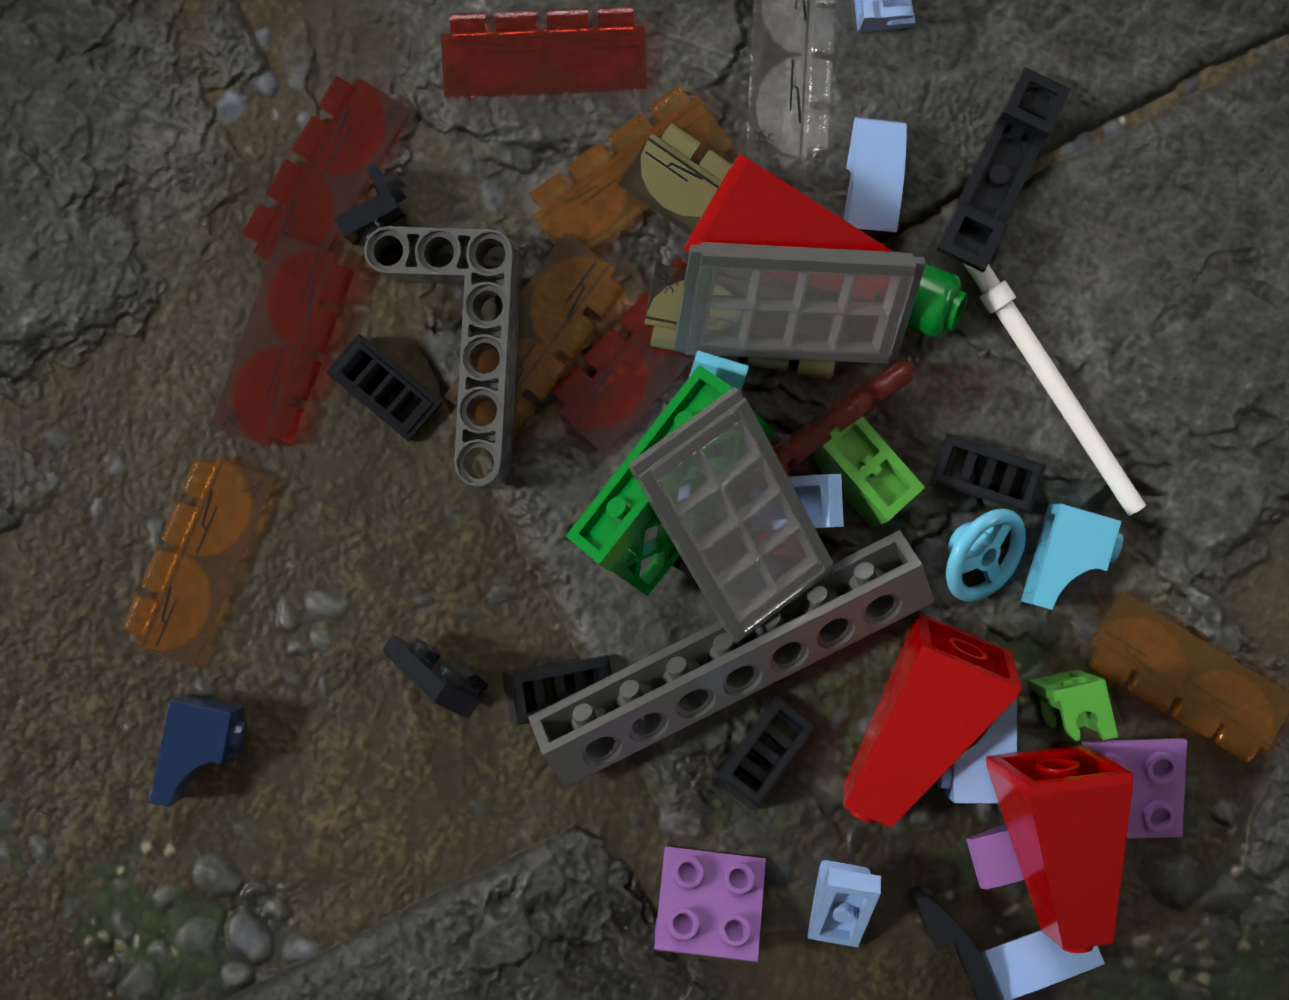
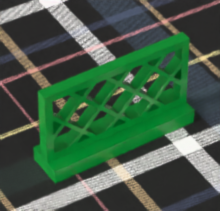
M701 365L692 373L565 536L609 572L612 571L647 596L653 591L680 554L631 473L628 463L733 388ZM754 412L767 439L770 441L775 432ZM735 424L702 447L716 473H720L749 451L745 442L740 448H737L740 432ZM723 441L721 455L710 459L712 445ZM691 455L662 476L660 480L676 505L683 500L677 501L679 487L690 483V495L705 484L707 478L694 455ZM750 465L723 484L727 494ZM714 491L683 513L686 514L684 521L694 537L720 505V501ZM658 525L656 538L644 542L646 530ZM654 555L653 560L640 576L642 560Z

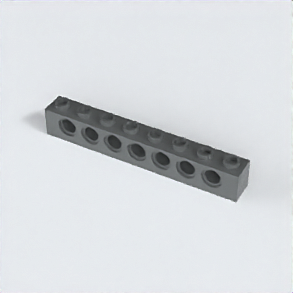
M899 530L833 563L835 569L737 644L731 640L718 621L529 716L528 718L542 756L564 788L934 603L935 601L923 564Z

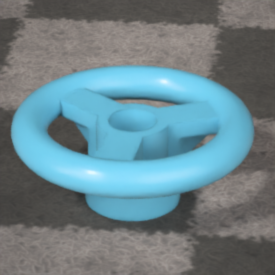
M1008 509L991 510L982 514L973 522L962 524L955 530L948 543L949 559L946 567L947 585L954 597L965 602L983 600L999 590L1011 577L1021 560L1026 543L1025 525L1017 513ZM1010 531L1009 548L999 566L1000 546ZM976 568L983 571L986 579L984 582L972 587L964 585L962 574Z

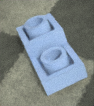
M854 118L846 166L851 175L843 219L858 229L897 232L905 174L906 123Z
M1041 930L1020 936L981 952L995 981L1001 1000L1015 999L1105 964L1098 946H1093V950L1087 953H1070L1061 949Z

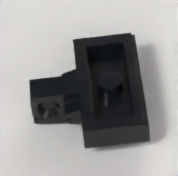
M392 635L382 649L383 653L434 703L468 719L480 703L478 700L479 696L489 685L465 664L454 668L444 662L442 664L437 662L441 657V653L419 638H415L411 644Z

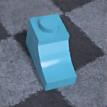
M1048 504L1021 602L1053 610L1061 591L1075 577L1092 569L1107 571L1109 563L1116 562L1122 549L1123 535L1118 533L1121 521L1064 504Z

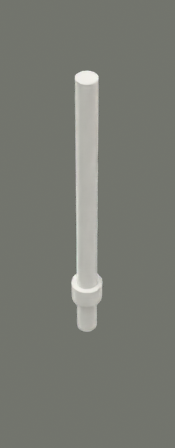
M964 264L983 293L979 296L980 300L990 314L996 313L1127 515L1130 516L1140 511L1146 504L1012 301L1016 296L1006 280L1000 282L989 264L983 273Z

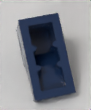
M182 695L170 700L149 803L170 807L184 798L191 778L201 766L209 762L222 764L234 757L235 752L242 750L247 734V722L241 721L244 707L189 695Z

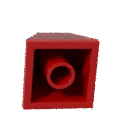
M741 154L734 160L682 251L689 254L690 245L711 242L894 252ZM764 271L766 275L793 282L797 281L799 271ZM811 272L808 285L840 293L845 274ZM857 274L851 296L870 301L873 300L876 293L883 297L886 294L890 276Z
M917 612L843 784V807L849 809V812L854 817L865 823L875 824L879 822L892 828L1018 697L1022 686L1012 652L921 612Z
M1086 745L986 756V767L1041 931L1061 949L1070 953H1087L1093 950V946L1113 944L1134 784L1133 772Z

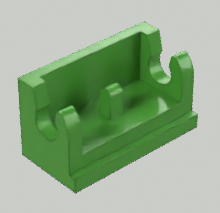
M857 410L836 424L827 435L805 452L823 474H841L843 497L871 528L888 522L925 488Z
M1074 669L1028 680L1030 691L1036 693L1041 717L1051 728L1056 727V717L1053 715V707L1060 710L1065 731L1076 741L1080 740L1079 728L1084 726L1097 732L1102 740L1118 737L1105 679Z

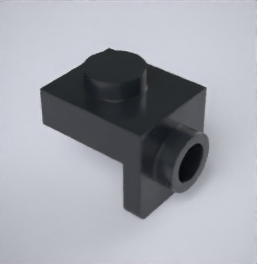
M375 162L365 168L380 194L334 218L344 238L352 245L361 242L365 246L366 240L372 232L378 228L387 227L406 216L399 202L407 197L392 170L383 175Z

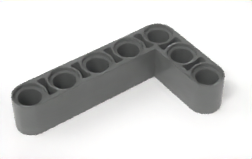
M391 226L378 228L367 238L364 247L365 259L369 266L377 272L397 282L464 284L454 457L455 471L459 478L468 485L485 489L496 488L509 477L512 462L522 280L521 253L504 234L491 229ZM394 244H402V258L398 263L386 266L384 257L388 248ZM446 245H452L454 247V256L451 262L445 267H435L434 257L438 249ZM494 247H504L506 255L503 263L495 269H485L484 258L487 252ZM490 298H501L503 308L498 318L493 321H483L481 310L484 303ZM496 348L500 356L499 365L494 371L482 374L478 366L479 357L487 349ZM493 399L497 407L496 417L490 424L480 426L476 421V409L481 402ZM488 450L494 459L493 470L488 476L479 479L473 471V461L477 454Z

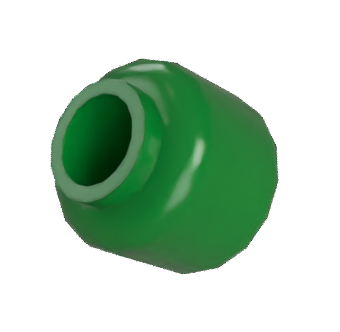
M926 264L907 328L929 337H938L946 329L954 331L968 299V293L962 291L960 277Z

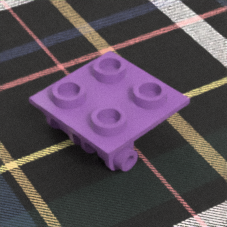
M1186 738L1082 741V745L1088 746L1133 772L1134 784L1127 838L1182 837L1187 755Z
M665 846L658 915L655 924L654 950L758 962L766 858Z

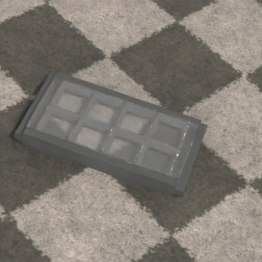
M711 242L690 245L673 343L674 351H684L685 355H696L698 350L714 356L887 364L889 360L897 361L926 266L925 258L914 257L913 253Z
M735 386L628 463L631 473L731 640L736 644L835 569L831 557L747 399L743 397L740 389Z

